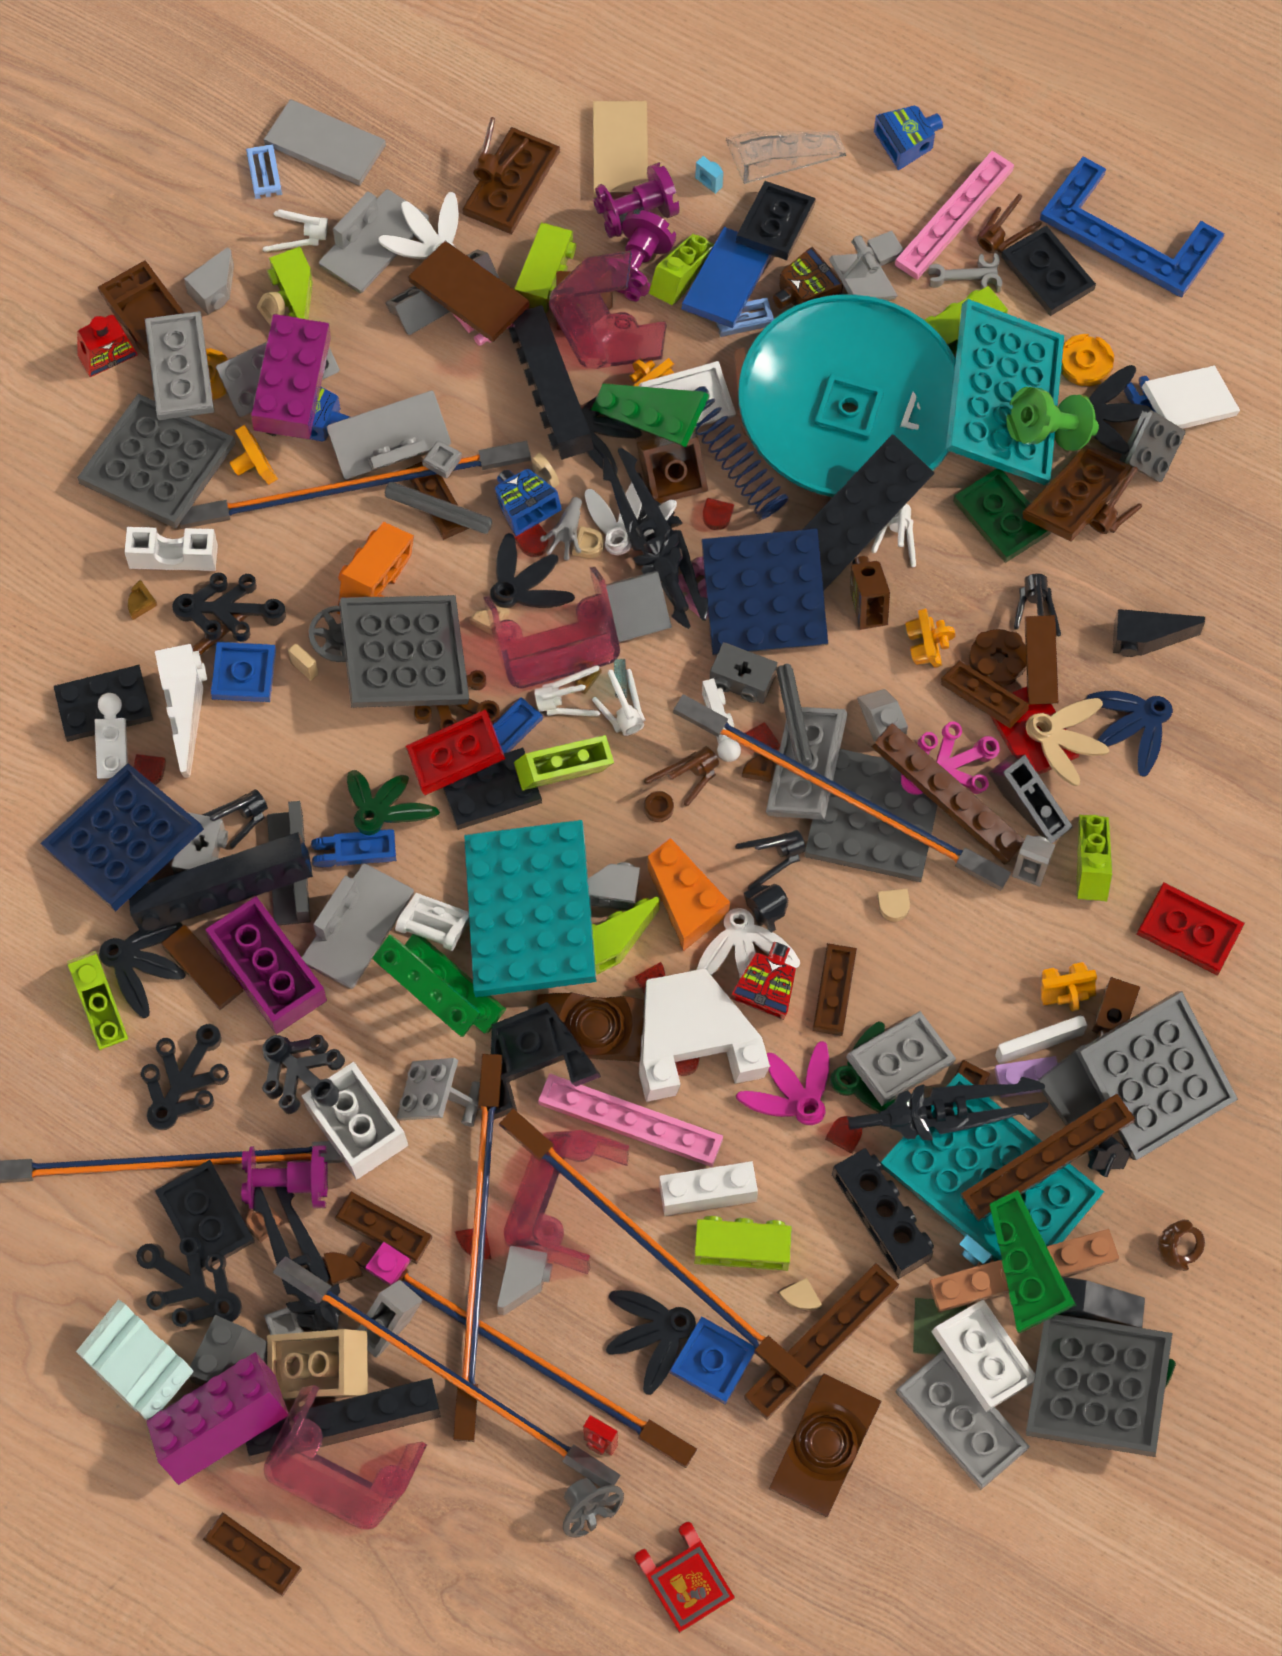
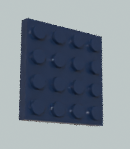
M817 529L706 538L701 540L712 655H718L723 642L749 652L829 644Z
M127 763L40 844L50 855L116 912L202 832L204 828L200 822Z

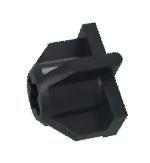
M777 884L759 885L750 891L744 892L746 904L755 914L757 925H765L771 933L775 931L774 922L785 916L789 903L788 897L781 886Z
M1110 1137L1088 1151L1090 1161L1087 1166L1090 1169H1095L1102 1176L1108 1177L1111 1169L1125 1168L1131 1150L1124 1148L1115 1138Z

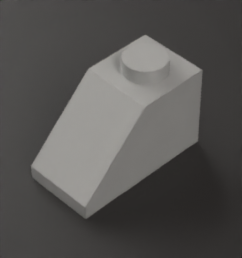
M228 247L184 278L188 295L208 315L215 309L222 308L230 299L234 263L231 250Z
M886 689L857 698L874 742L891 723L907 734L908 725L899 703Z
M1027 835L1020 849L1012 877L1040 887L1055 844L1050 843L1048 839L1042 836Z
M620 862L617 865L609 864L588 878L590 905L625 911L632 909L637 899L640 868L626 862Z
M510 1246L497 1304L499 1315H506L542 1291L544 1282H550L553 1264L548 1263V1253Z
M398 1280L379 1293L367 1316L398 1335L411 1321L423 1299L401 1280ZM362 1324L357 1329L359 1331H367V1351L376 1358L390 1344Z

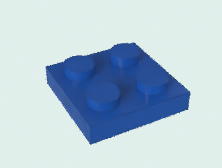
M217 642L211 687L212 700L270 702L276 655L275 645Z
M701 1316L672 1366L670 1374L726 1405L753 1358L755 1348L747 1341Z

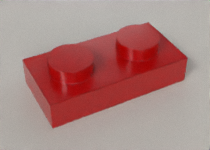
M589 1415L583 1425L584 1440L588 1442L586 1446L599 1455H603L606 1452L612 1456L618 1446V1431Z

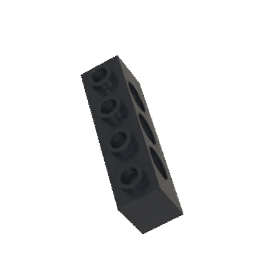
M864 1148L833 1167L832 1176L898 1279L929 1262L933 1255L932 1249L934 1245L926 1232L921 1233L915 1224L917 1219L911 1208L902 1205L898 1198L900 1193L894 1182L885 1179L881 1172L883 1167L875 1154L870 1155L867 1149ZM869 1180L875 1184L876 1189L866 1191L861 1188L860 1183ZM881 1206L889 1207L893 1215L882 1217L876 1209ZM897 1232H903L909 1236L910 1241L899 1243L894 1239L893 1235Z

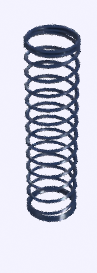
M701 386V387H699V388L693 390V391H703V392H706L707 394H708V392H709V390L707 389L706 386ZM715 398L706 402L703 411L715 402ZM718 407L696 424L695 434L703 435V444L710 443L708 451L710 453L717 452L715 460L723 461L721 469L730 470L728 478H737L734 486L736 488L743 487L741 495L744 497L750 496L747 504L756 505L754 513L757 514L760 520L765 519L784 506L789 497L786 494H781L757 512L761 503L777 493L781 486L771 490L761 500L750 503V500L757 492L773 482L774 477L766 480L755 491L748 494L743 493L749 484L762 477L768 469L761 470L747 483L737 485L739 479L757 467L761 460L752 463L741 474L733 477L730 476L737 466L753 456L754 451L744 455L733 466L724 468L726 461L742 451L748 445V442L739 445L727 457L717 459V456L723 449L741 437V433H738L730 438L721 448L711 450L715 441L734 429L735 425L732 424L720 432L713 440L704 441L706 435L722 425L728 419V416L719 419L707 431L697 432L703 423L712 419L721 411L722 408Z

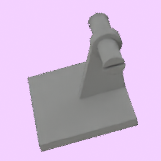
M861 235L854 237L851 241L858 254L833 255L829 258L849 295L870 296L883 300L896 299L898 296L874 256V251L871 247H867Z
M445 1058L412 1061L404 1093L400 1100L397 1119L443 1118L447 1100L466 1107L461 1123L473 1127L477 1111L481 1110L478 1107L480 1082H472L469 1096L451 1087L458 1063L457 1059Z

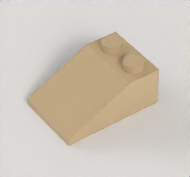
M339 1329L267 1335V1366L276 1376L283 1399L347 1398L368 1394L367 1331Z

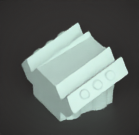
M119 1299L76 1351L97 1375L146 1421L157 1412L163 1410L194 1372L168 1344L154 1334L141 1318L136 1316Z

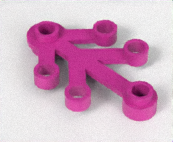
M949 722L942 729L943 738L936 762L963 786L969 788L972 793L980 794L988 788V779L982 774H977L973 777L957 770V768L977 759L982 762L991 761L999 754V743L993 737L985 736L974 744V748L950 758L954 742L962 734V727L957 722ZM949 727L955 730V736L949 733ZM926 732L918 739V746L928 755L938 745V738L932 732ZM924 738H928L931 741V746L926 745ZM986 743L991 746L992 751L986 748ZM901 775V785L906 792L914 795L923 793L904 775ZM975 780L980 781L982 788L976 786Z

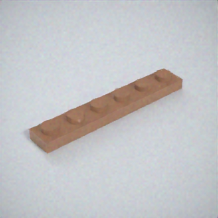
M1109 1229L1047 1246L1062 1277L1119 1260V1255ZM1002 1259L929 1281L938 1313L1009 1293Z

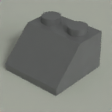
M215 1315L190 1365L194 1371L189 1377L191 1382L202 1386L211 1378L218 1376L235 1365L239 1360L248 1357L254 1352L267 1365V1341L248 1329Z

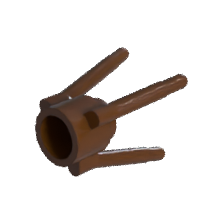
M494 117L490 118L482 151L473 170L474 176L484 183L492 182L495 176L502 177L504 170L529 142V139L525 138L506 160L499 165L497 157L487 153L495 124Z
M1021 194L1016 196L996 221L1001 212V207H997L984 229L979 233L977 242L986 252L993 253L997 250L999 253H1002L1007 246L1042 225L1041 221H1037L1004 241L1006 233L1001 225L1022 199Z
M1136 466L1127 474L1109 503L1089 522L1090 526L1097 532L1107 534L1109 531L1115 533L1122 523L1142 508V504L1139 503L1119 519L1116 517L1118 512L1114 508V505L1137 472L1138 468Z
M705 746L687 758L645 778L644 782L648 784L669 774L668 778L672 780L689 769L698 777L703 775L704 777L684 801V805L689 806L706 783L716 776L713 769L719 766V760L716 754L709 747Z

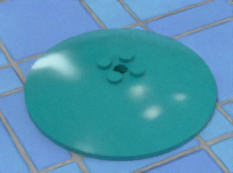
M832 295L812 299L796 305L775 318L762 330L751 345L743 362L739 380L738 399L741 419L751 443L768 465L790 482L820 495L833 497L892 434L934 471L950 452L946 450L956 358L947 343L932 326L910 310L895 303L863 295ZM913 391L917 398L908 422L919 425L918 430L900 427ZM852 403L857 407V410L846 412L842 405Z

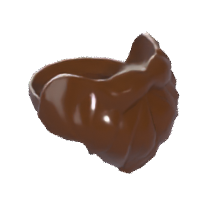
M1182 1219L1169 1225L1162 1231V1235L1159 1236L1157 1241L1158 1251L1163 1261L1169 1267L1179 1271L1189 1270L1187 1264L1195 1262L1203 1253L1205 1238L1202 1232L1193 1227L1189 1220ZM1184 1233H1192L1196 1239L1194 1250L1189 1255H1179L1177 1253V1246L1181 1236Z

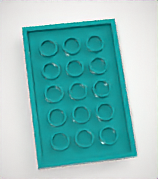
M970 299L963 302L946 450L1042 485L1050 482L1055 432L1049 433L1038 444H1023L1011 437L1006 419L1007 414L1011 415L1013 405H1009L1012 397L1024 387L1044 389L1051 395L1054 405L1058 407L1064 335Z
M583 820L464 835L475 997L597 982Z
M958 1073L947 1086L973 1084ZM989 1097L966 1100L967 1113L1001 1109ZM954 1102L953 1110L955 1115H957V1105ZM932 1105L931 1111L933 1117L935 1118L936 1111L935 1107ZM1014 1117L945 1134H939L935 1127H928L933 1138L932 1141L923 1140L919 1135L915 1139H905L902 1137L882 1160L881 1165L883 1169L963 1236H970L992 1255V1260H1001L1002 1257L992 1214L978 1222L961 1198V1193L1042 1142V1140ZM1068 1164L1021 1196L1046 1246L1063 1242L1102 1196L1104 1191L1074 1166Z

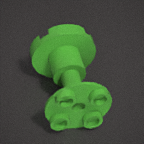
M1024 387L1015 393L1009 404L1013 405L1011 415L1007 414L1006 419L1009 434L1014 440L1023 444H1038L1049 433L1055 432V440L1061 448L1066 451H1077L1083 448L1089 442L1091 436H1095L1098 432L1099 424L1095 420V410L1087 396L1070 395L1057 407L1054 405L1051 395L1044 389Z

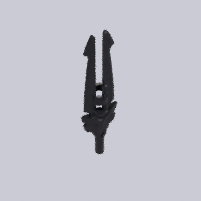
M619 448L618 453L647 516L637 520L608 457L603 459V480L610 481L619 511L633 550L643 552V555L634 557L633 560L638 566H643L641 570L643 574L658 571L660 581L668 588L678 612L683 613L689 609V606L678 584L679 563L683 558L682 550L677 548L679 543L678 534L675 533L667 539L671 529L656 501L635 470V464L638 460L623 448ZM647 530H654L653 535L649 537L644 536Z
M643 505L637 520L646 516ZM673 511L667 520L671 529L667 539L675 533L678 534L679 543L677 548L682 550L683 555L679 568L702 621H706L708 598L700 596L682 531L672 530L673 527L683 524L679 517L674 516L675 512ZM661 583L662 588L674 606V612L671 617L683 627L689 629L691 625L686 613L678 612L668 588Z
M1021 1077L1019 1082L1013 1085L992 1084L936 1087L932 1089L928 1098H924L925 1085L922 1084L915 1087L912 1094L908 1090L899 1093L895 1102L889 1105L886 1110L876 1114L848 1117L847 1123L849 1130L884 1126L900 1132L905 1139H915L919 1135L923 1140L932 1141L933 1138L928 1127H935L939 1134H945L996 1122L1016 1115H1023L1027 1120H1030L1048 1107V1103L1043 1102L967 1113L966 1100L1045 1088L1044 1083L1026 1077ZM954 1102L957 1105V1115H955L953 1110ZM932 1105L935 1107L936 1111L935 1118L933 1117L931 1111Z
M255 1187L253 1210L263 1215L276 1265H278L285 1256L289 1259L291 1258L262 1188ZM274 1187L302 1252V1256L296 1257L292 1261L300 1266L307 1265L306 1270L327 1283L331 1278L291 1204L295 1195L288 1193L287 1187ZM281 1278L286 1294L296 1296L299 1300L288 1302L286 1306L290 1312L298 1314L296 1321L300 1327L310 1329L313 1332L337 1330L339 1316L342 1311L324 1300L320 1303ZM339 1284L334 1285L330 1289L337 1296L340 1294Z

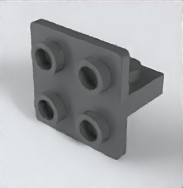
M1150 410L1148 413L1142 411L1127 443L1129 451L1122 454L1119 461L1132 467L1136 466L1138 472L1144 473L1158 482H1162L1186 432L1154 411Z

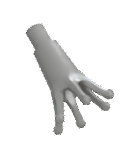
M571 498L569 506L565 508L557 525L547 535L540 537V540L543 542L551 536H555L552 545L546 551L548 555L552 553L559 541L565 543L564 560L568 561L570 559L569 548L572 541L578 554L581 553L577 540V528L582 504L580 498Z

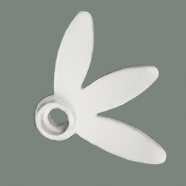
M449 192L444 199L439 215L438 234H436L431 224L411 203L404 201L401 203V209L405 221L413 234L422 243L390 235L378 237V242L389 251L414 259H426L445 240L454 246L452 242L456 234L459 215L455 193Z
M631 482L626 496L638 519L642 503ZM587 489L585 491L587 507L596 525L606 535L605 547L607 551L612 555L627 553L632 548L621 514H619V520L616 522L611 509L601 496L593 489ZM668 500L659 506L666 521L677 506L675 500ZM647 530L644 536L653 533L654 530Z
M735 908L725 915V930L706 948L699 961L697 970L706 969L712 976L724 962L732 946H735L736 965L741 978L756 954L752 942L767 954H769L773 942L784 944L790 948L785 963L797 968L800 965V960L793 949L781 937L773 932L771 933L768 929L754 925V918L749 911L743 908ZM743 919L744 923L736 924L734 920Z

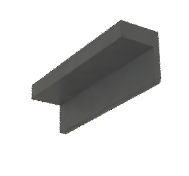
M477 249L467 255L499 278L487 252ZM416 286L385 302L389 312L399 317L406 333L409 335L450 312Z
M300 801L288 802L289 812L267 815L269 842L299 832L305 844L303 811ZM308 878L272 890L274 921L278 926L311 922Z

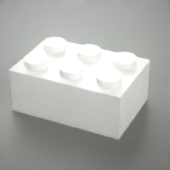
M354 1062L328 1078L339 1089V1100L335 1105L331 1107L320 1106L312 1097L311 1090L302 1095L308 1112L356 1180L409 1146L403 1129Z

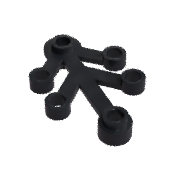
M219 572L211 575L210 583L194 595L182 594L178 596L172 604L175 616L185 622L193 621L204 632V636L208 640L220 638L222 634L221 626L215 620L209 621L202 613L214 614L233 633L234 639L240 642L250 638V627L246 622H239L232 615L263 616L264 621L270 625L281 624L286 618L285 606L278 599H269L265 604L234 603L245 594L256 590V579L251 574L240 576L239 584L216 601L206 602L216 592H223L228 587L226 575ZM216 581H223L221 584H215ZM246 582H251V583H252V584L247 585V586H246V585H243V584L246 583ZM209 629H217L215 632H208ZM239 630H246L244 633H237Z
M205 1024L197 1030V1044L180 1072L174 1055L176 1052L174 1042L169 1038H162L157 1042L156 1050L159 1056L163 1058L171 1088L164 1099L158 1082L161 1077L158 1067L154 1064H147L142 1068L141 1077L148 1085L152 1099V1105L147 1111V1119L153 1128L157 1130L170 1129L176 1124L179 1116L199 1110L208 1111L214 1106L213 1095L207 1090L199 1091L193 1100L177 1102L184 1093L213 1084L223 1085L229 1080V1071L223 1064H216L211 1068L210 1072L193 1077L206 1052L217 1049L221 1044L222 1037L215 1025ZM207 1031L213 1032V1036L210 1039H204L203 1034ZM165 1044L171 1045V1049L168 1052H162L161 1047ZM153 1070L156 1072V1075L151 1079L145 1077L148 1071ZM217 1071H224V1077L219 1079L214 1077ZM202 1097L210 1098L209 1103L206 1105H201L199 1100ZM160 1110L168 1111L167 1116L164 1118H158L157 1113Z
M274 1035L263 1044V1056L269 1063L267 1080L263 1084L262 1089L270 1099H276L281 1096L279 1106L286 1114H292L300 1107V1101L296 1097L298 1078L312 1089L311 1095L320 1106L331 1107L339 1100V1089L332 1080L327 1078L320 1080L309 1070L310 1068L328 1066L331 1070H338L345 1063V1057L339 1050L331 1049L325 1053L328 1050L329 1044L322 1035H314L309 1039L290 1042L286 1037ZM309 1050L314 1054L301 1058H295L292 1055ZM282 1063L287 1067L284 1086L279 1081Z
M193 1236L185 1237L179 1244L181 1253L187 1257L190 1275L164 1258V1251L158 1244H144L138 1249L136 1258L141 1267L145 1269L156 1268L184 1287L167 1292H150L146 1299L150 1309L160 1310L168 1304L197 1297L209 1304L192 1310L189 1308L176 1309L172 1314V1321L178 1327H186L193 1321L214 1317L215 1315L231 1322L240 1316L242 1303L235 1293L229 1291L225 1272L227 1262L222 1254H210L206 1258L205 1267L209 1272L213 1273L216 1292L206 1286L199 1253L201 1243L198 1238ZM189 1240L194 1243V1250L192 1252L186 1249V1243ZM147 1250L152 1253V1260L150 1262L144 1259V1254ZM214 1257L220 1260V1266L217 1269H214L211 1264ZM156 1294H158L162 1300L159 1306H156L153 1302V1298ZM224 1301L229 1304V1311L227 1313L221 1311V1304ZM182 1311L187 1315L185 1323L179 1321V1314Z

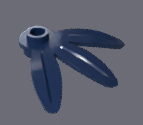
M1101 691L1089 694L1086 700L1101 699L1103 702L1101 708L1133 712L1114 722L1099 737L1098 741L1107 747L1122 742L1143 727L1145 728L1138 750V772L1142 777L1147 776L1154 766L1161 748L1162 723L1167 722L1173 713L1171 703L1161 696H1152L1144 700L1136 695L1121 691ZM1154 706L1161 708L1163 711H1157Z

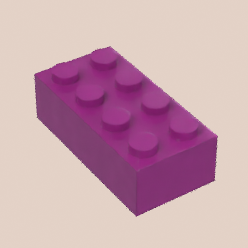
M273 314L251 414L254 431L310 440L331 340L329 323Z
M257 896L205 929L210 944L276 1035L327 1002L323 986Z
M254 1352L248 1357L239 1360L235 1365L218 1376L211 1378L196 1390L184 1395L180 1400L163 1411L157 1412L146 1422L158 1463L180 1485L289 1414L275 1374L260 1356Z

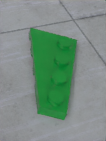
M602 384L591 410L686 447L709 394L703 391Z
M1016 1190L990 1203L1017 1332L1026 1331L1076 1306L1020 1192Z

